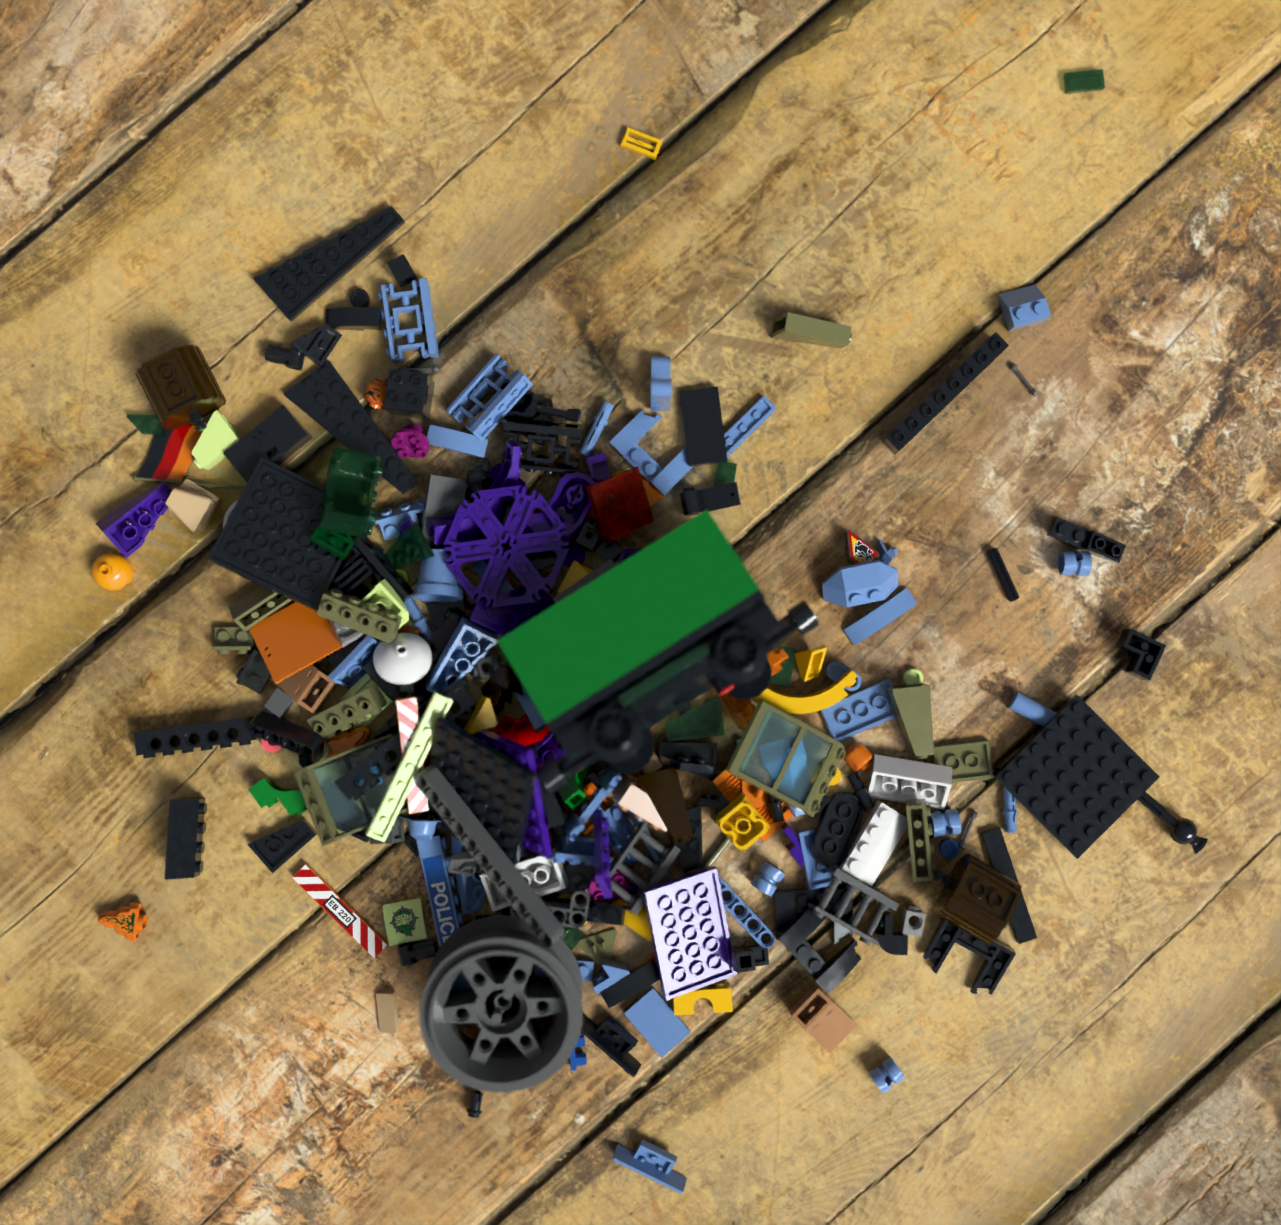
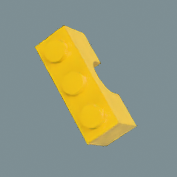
M724 981L715 982V985H707L673 998L674 1015L694 1014V1003L700 998H707L711 1001L713 1013L733 1012L731 986Z

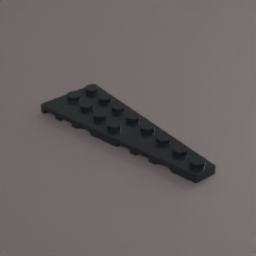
M391 206L373 215L367 221L361 224L358 223L354 225L355 227L345 232L338 233L337 236L330 240H325L303 251L302 254L293 259L289 258L284 261L285 263L275 268L272 267L259 276L256 275L253 280L292 322L399 229L405 221Z
M327 361L283 393L402 494L405 495L419 484L330 361Z

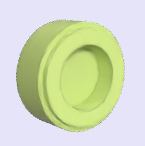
M908 669L903 675V681L905 685L920 684L923 682V674L918 669Z

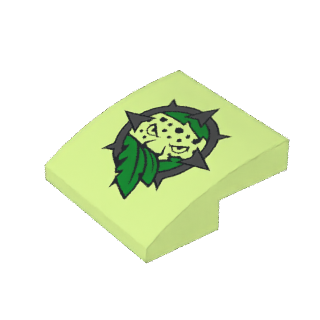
M421 898L383 905L389 946L428 939Z

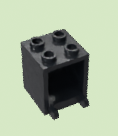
M390 368L382 409L395 416L429 420L435 386L434 381L429 374Z

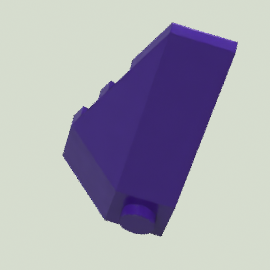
M163 481L112 510L95 524L127 558L143 545L145 537L150 530L154 529L158 518L168 509L166 501L172 490Z

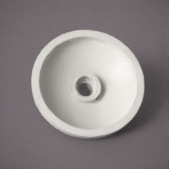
M397 633L396 638L390 644L381 641L376 647L373 655L374 668L377 674L389 683L397 685L411 684L423 678L432 665V651L429 644L422 637L412 633Z

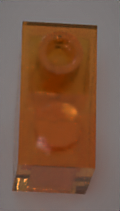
M727 694L721 695L720 697L738 729L745 730L756 709L754 704L750 700L736 699Z

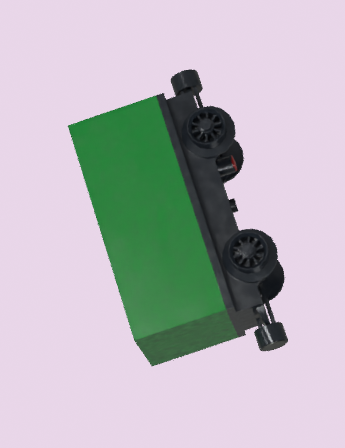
M708 510L703 511L497 640L550 731L555 734L566 752V755L559 759L551 758L537 767V773L549 792L554 793L567 785L570 777L598 760H603L610 769L619 773L632 774L642 770L650 762L654 753V740L650 732L653 725L665 719L666 716L678 710L680 715L686 713L692 708L689 703L690 701L712 688H715L719 695L727 694L741 700H749L759 696L767 689L771 680V666L767 658L768 653L799 633L803 636L819 626L817 617L805 601H801L788 609V615L780 620L776 618L766 603L764 594Z

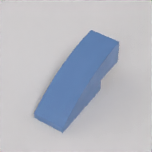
M429 425L426 436L432 446L480 459L484 458L489 440L485 438L483 441H480L475 435L435 425Z

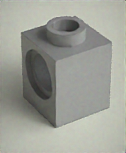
M909 905V908L903 907L899 930L903 934L922 937L926 914L918 906ZM917 916L916 923L909 924V918Z

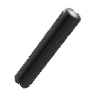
M998 548L988 550L987 554L1008 600L1012 602L1019 599V594Z

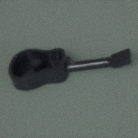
M505 383L501 389L503 390L509 383ZM527 391L502 420H505L506 417L532 419L537 412L578 422L581 410H562L539 405V398L534 392Z

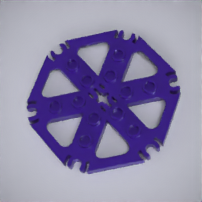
M522 485L476 491L480 495V499H478L476 494L472 493L474 502L469 504L466 500H463L464 504L468 507L467 509L460 503L443 546L451 545V547L443 548V551H450L452 553L450 558H445L444 560L446 562H454L446 564V566L473 601L477 594H479L476 599L477 603H480L482 598H487V607L491 605L492 600L494 602L491 608L536 602L533 598L534 594L537 599L541 600L539 591L545 590L549 594L550 591L545 587L546 584L553 590L570 549L562 548V546L570 545L569 542H562L561 540L562 536L568 535L567 531L559 532L560 530L567 529L540 493L536 500H534L537 495L535 490L532 495L527 496L526 486L522 488L521 493L519 492ZM512 496L515 501L503 526L488 507V501L491 498ZM535 508H541L553 523V528L550 531L523 534ZM466 517H471L488 539L460 543L457 540V534L463 520ZM509 541L512 549L504 553V548L501 545ZM547 551L556 552L557 559L551 574L548 577L541 576L525 554ZM490 559L480 585L473 586L462 573L461 565L466 562ZM509 567L526 588V593L523 596L502 598L499 595Z

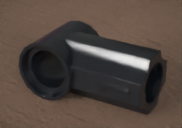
M270 344L266 348V361L285 365V367L301 371L303 368L305 356L295 348L289 347L288 349Z
M435 939L418 943L409 942L397 946L401 966L417 963L418 960L434 957L437 953Z

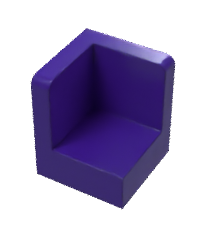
M605 453L587 457L591 478L594 482L611 476Z

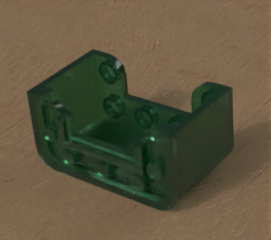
M334 447L326 475L319 529L361 538L371 535L377 520V514H374L375 508L372 507V503H375L377 491H374V487H377L379 477H381L383 472V465H380L381 457Z

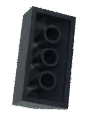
M180 797L170 800L164 878L166 880L195 878L203 871L201 854L205 849V843L202 842L203 834L206 831L204 815L207 812V803H205V798Z

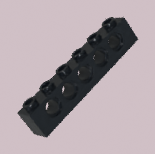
M254 717L134 732L136 756L143 755L144 758L156 757L155 753L162 752L163 756L173 755L175 750L189 753L194 752V748L201 747V751L213 749V745L227 748L232 747V743L239 742V746L249 745L251 740L257 739L247 729V725ZM232 728H235L238 732L236 738L231 736ZM214 730L218 732L217 740H214L212 738V732ZM194 733H197L199 735V741L197 743L193 741ZM176 735L180 738L179 745L174 743ZM156 738L161 741L159 748L155 746Z

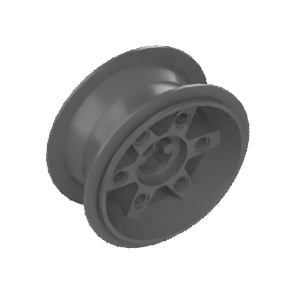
M511 915L483 917L459 928L447 938L434 956L421 998L420 1027L422 1037L435 1062L455 1080L469 1087L489 1092L523 1090L548 1079L569 1059L576 1047L581 1032L583 982L576 957L562 938L549 948L543 946L523 920L514 919ZM510 955L512 958L509 962L493 964L487 956ZM534 963L546 973L551 982H531L529 975ZM463 971L473 988L450 991L454 980ZM496 990L495 999L493 1000L489 994ZM515 994L518 997V1001L512 1003V998ZM503 996L507 1000L503 1001L499 997ZM555 1014L549 1027L542 1033L534 1017ZM456 1023H477L478 1029L474 1039L461 1031ZM501 1037H509L516 1046L499 1047L496 1044Z

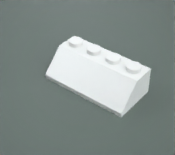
M875 754L868 793L873 798L906 803V800L925 799L926 805L930 804V808L944 810L952 785V767Z
M880 801L876 802V806L873 807L855 837L846 859L839 864L842 870L870 886L874 884L908 827L905 816Z
M539 855L520 861L515 865L539 897L567 887L568 878L562 863H553V860H548ZM480 874L492 911L511 906L487 874Z

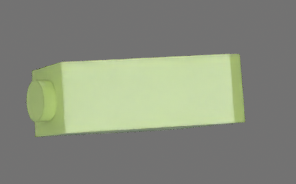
M218 410L213 412L207 423V428L202 432L191 452L195 457L193 459L194 463L200 469L204 468L208 471L225 459L226 456L223 453L241 439L223 413Z

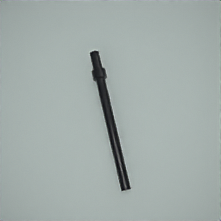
M463 676L438 693L448 696L467 684L468 680ZM431 697L417 705L418 714L426 709ZM396 718L392 722L388 721L383 724L382 728L371 734L372 739L376 740L385 734L388 735L394 732L395 728L398 727V719Z

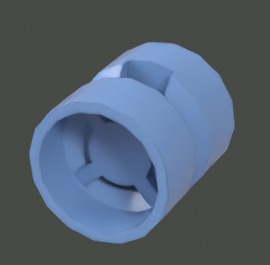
M1060 551L1057 565L1059 575L1071 576L1075 573L1076 576H1089L1092 567L1091 553L1088 551H1077L1075 554L1073 551Z
M957 809L945 810L944 813L935 811L931 812V816H928V822L932 823V837L944 836L945 833L949 835L961 833V821Z
M764 860L759 868L760 874H756L750 884L771 897L777 888L776 882H781L786 873Z
M891 1056L882 1062L881 1067L876 1066L868 1072L883 1094L892 1088L893 1083L898 1084L905 1079V1076Z

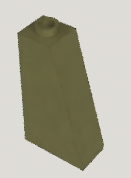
M787 312L773 320L771 338L841 349L849 345L852 333H850L851 326Z
M920 683L886 687L908 752L916 756L917 759L928 758V755H933L934 743L930 685Z

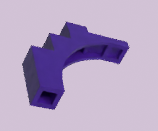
M506 441L505 460L497 478L489 489L522 485L519 492L521 493L522 488L526 486V483L519 477L521 474L519 458L522 456V450L515 441ZM512 496L491 498L488 501V507L497 519L501 521L502 513H504L503 502H514L515 500ZM456 513L441 518L429 519L428 537L434 544H444ZM466 517L457 534L458 542L479 540V533L482 530L471 517Z

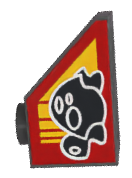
M851 530L844 534L847 561L851 563L850 565L874 561L880 554Z

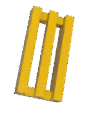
M627 127L620 145L625 149L656 160L663 141ZM630 134L643 140H646L648 142L656 144V147L649 145L643 141L631 138L628 135Z

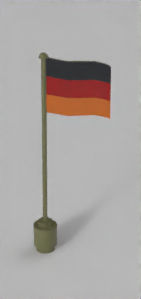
M187 425L174 430L164 429L160 426L152 441L147 459L138 475L133 476V480L135 482L139 480L160 483L164 481L165 483L182 485L193 463L194 456L191 452L203 431H196V426ZM196 482L202 487L244 490L245 488L242 486Z

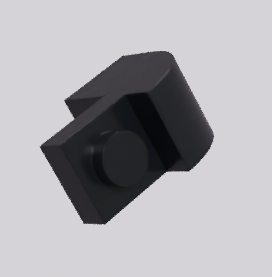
M720 791L718 799L715 798V795L704 793L703 796L698 798V805L716 808L715 816L730 804Z
M884 912L879 922V929L881 931H874L875 940L889 954L908 955V935L902 932H893V915L890 912Z
M742 945L731 949L732 967L736 973L754 971L756 966L769 965L768 948L760 945Z

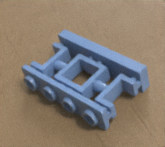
M427 278L412 281L413 290L395 293V286L393 284L387 286L381 284L379 299L384 305V309H381V314L387 328H384L385 339L389 341V347H386L388 358H391L394 363L405 361V351L421 349L423 358L439 357L430 286ZM418 288H420L423 312H421L419 305L410 306L409 298L419 296ZM389 293L392 300H402V307L392 308L393 316L391 315ZM416 312L418 328L401 330L399 314ZM423 326L426 328L428 350H426L424 342L415 343L414 335L424 334ZM394 330L397 337L407 336L408 345L398 346L399 354L396 352Z
M495 354L484 368L446 409L459 423L467 416L471 422L466 428L480 441H483L533 385L518 370L511 376L506 374L505 371L510 365L498 354ZM498 374L501 375L495 383L492 382ZM506 381L510 382L503 390L501 389ZM490 388H493L496 391L494 396L486 405L480 402L482 397ZM475 403L476 405L468 412L467 409ZM481 410H484V412L479 416V418L476 419L475 416Z

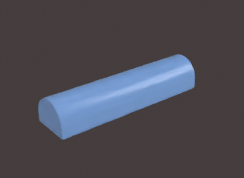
M1018 691L1015 692L1007 707L1041 727L1057 713Z

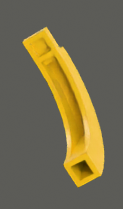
M850 668L837 681L818 692L793 695L767 687L759 696L751 700L757 704L762 700L788 714L812 713L828 708L845 698L848 693L844 688L846 686L847 688L851 687L857 681L855 678L858 676Z

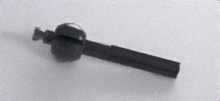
M1146 792L1137 799L1170 827L1169 834L1173 841L1179 844L1189 843L1195 854L1205 847L1208 839L1197 836L1198 830L1193 821L1187 818L1177 819Z

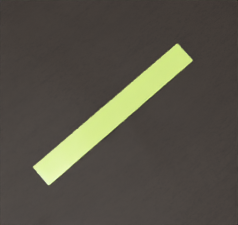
M434 691L366 831V836L385 842L414 783V776L419 772L432 746L436 719L440 716L446 717L453 699Z

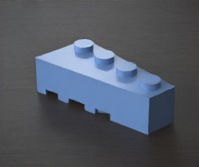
M462 617L425 681L426 690L434 693V691L438 693L462 678L467 672L469 673L474 668V665L487 654V651L498 643V636Z

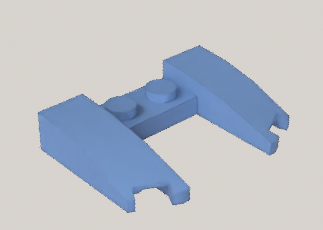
M642 410L609 444L665 497L693 467L689 466L687 446L663 469L637 444L662 418L657 414L655 418L645 415V410Z
M609 766L597 780L601 788L597 787L591 794L593 797L589 804L585 802L579 810L581 815L579 816L573 811L565 821V824L561 826L565 835L572 842L575 836L584 829L586 821L608 793L611 794L618 780L622 779V775L610 769Z

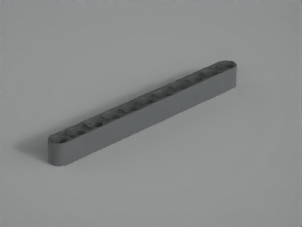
M429 765L415 774L414 782L539 942L548 948L556 943L564 935L562 925L438 768L434 765Z

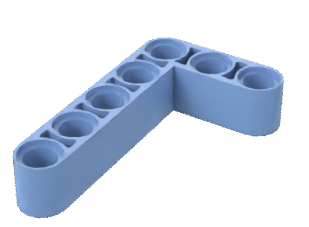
M651 356L650 411H670L672 393L670 357Z
M718 874L721 892L726 890L731 892L730 898L723 899L724 907L760 946L764 948L773 946L775 936L772 930ZM743 905L744 911L739 914L735 913V906ZM750 919L757 920V925L755 927L751 928L747 926V923ZM764 933L771 935L770 939L766 942L761 940V936Z

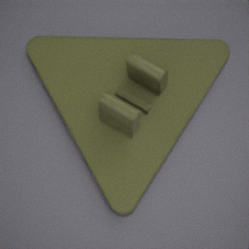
M612 929L576 941V944L604 970L601 965V959L611 960L617 930Z

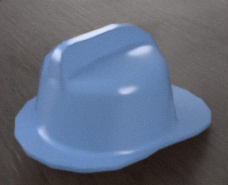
M398 815L399 818L408 820L409 832L416 840L430 841L435 833L437 822H441L410 815Z

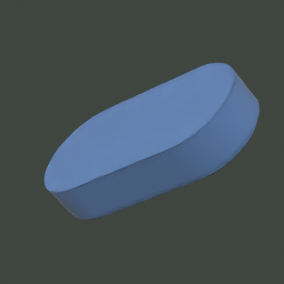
M831 662L826 666L825 673L830 680L835 682L849 668L840 662ZM859 674L855 678L857 681L849 688L846 686V690L855 691L861 686L862 680Z

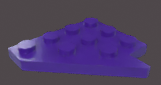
M522 586L499 595L502 598L523 596L526 593V588ZM545 590L539 591L541 600L537 599L535 594L533 595L536 601L534 603L491 608L494 600L487 607V599L480 601V603H475L468 620L500 637H504L556 603L552 597L545 594Z

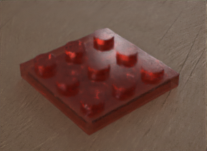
M632 467L586 486L603 542H609L654 522L638 467Z

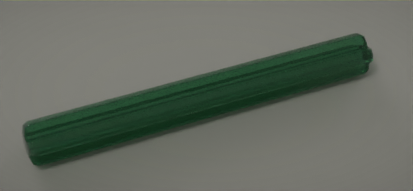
M705 643L699 645L618 697L620 703L626 707L709 655L711 653L709 647Z

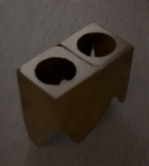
M499 666L480 688L483 695L491 700L495 714L501 713L504 709L505 701L511 704L513 692L523 695L520 679L513 667Z

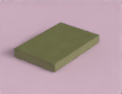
M989 740L934 746L933 764L952 767V783L994 778Z

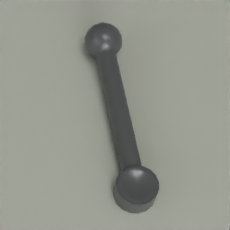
M1011 364L1010 369L1015 371L1028 387L1030 393L1035 397L1038 394L1037 390L1029 384L1017 369L1018 366Z
M437 365L425 368H406L402 366L400 370L412 372L433 371L437 373L439 367Z
M737 737L735 739L736 743L728 757L725 766L721 767V772L725 768H727L739 744L741 737Z
M976 811L972 812L963 839L958 844L960 849L966 847V839L978 814Z

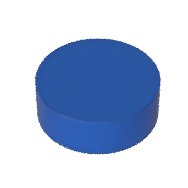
M946 838L940 842L939 852L946 858H954L959 853V845L955 840Z

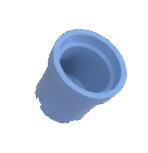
M428 549L425 552H421L418 582L414 586L413 591L414 599L432 603H458L463 601V589L460 588L459 581L446 566V564L454 562H446L444 560L445 558H450L451 554L444 552L443 549Z

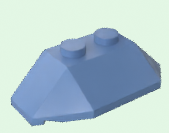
M880 560L840 567L827 580L821 583L823 600L844 607L885 600L898 587L897 568Z

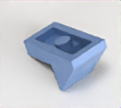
M602 958L601 965L606 973H600L594 978L593 989L598 994L630 974L628 964Z

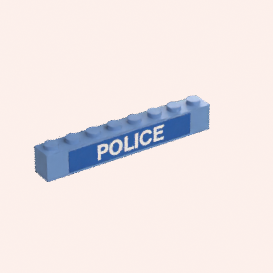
M442 834L433 835L430 841H416L439 947H441L449 936L462 927L464 917L462 913H459V895L455 894L454 891L456 886L455 876L448 872L450 856H447L446 853L448 848L447 839ZM463 971L454 980L450 991L473 988Z

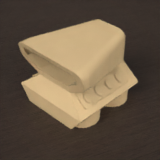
M186 479L180 487L174 488L166 501L169 511L175 514L192 532H195L196 528L202 531L208 525L220 504V498L216 494L205 490L198 483L192 482L189 479Z

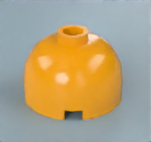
M115 552L104 553L97 557L91 569L95 583L101 588L111 591L123 589V587L131 582L134 574L131 562L124 555Z

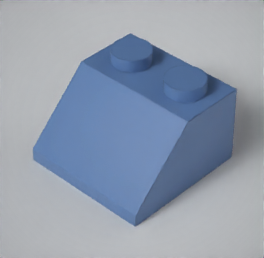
M1036 285L998 295L1008 332L1044 322L1051 316L1046 297Z

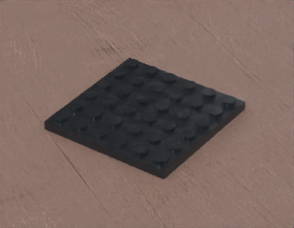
M261 457L207 561L317 612L322 596L328 591L343 559L311 542L310 538L330 508L338 522L344 526L346 533L354 539L368 508Z
M1076 694L994 775L1076 859L1160 777Z
M440 716L435 722L429 765H434L438 768L515 866L519 863L537 773ZM428 801L429 811L426 812L446 823Z

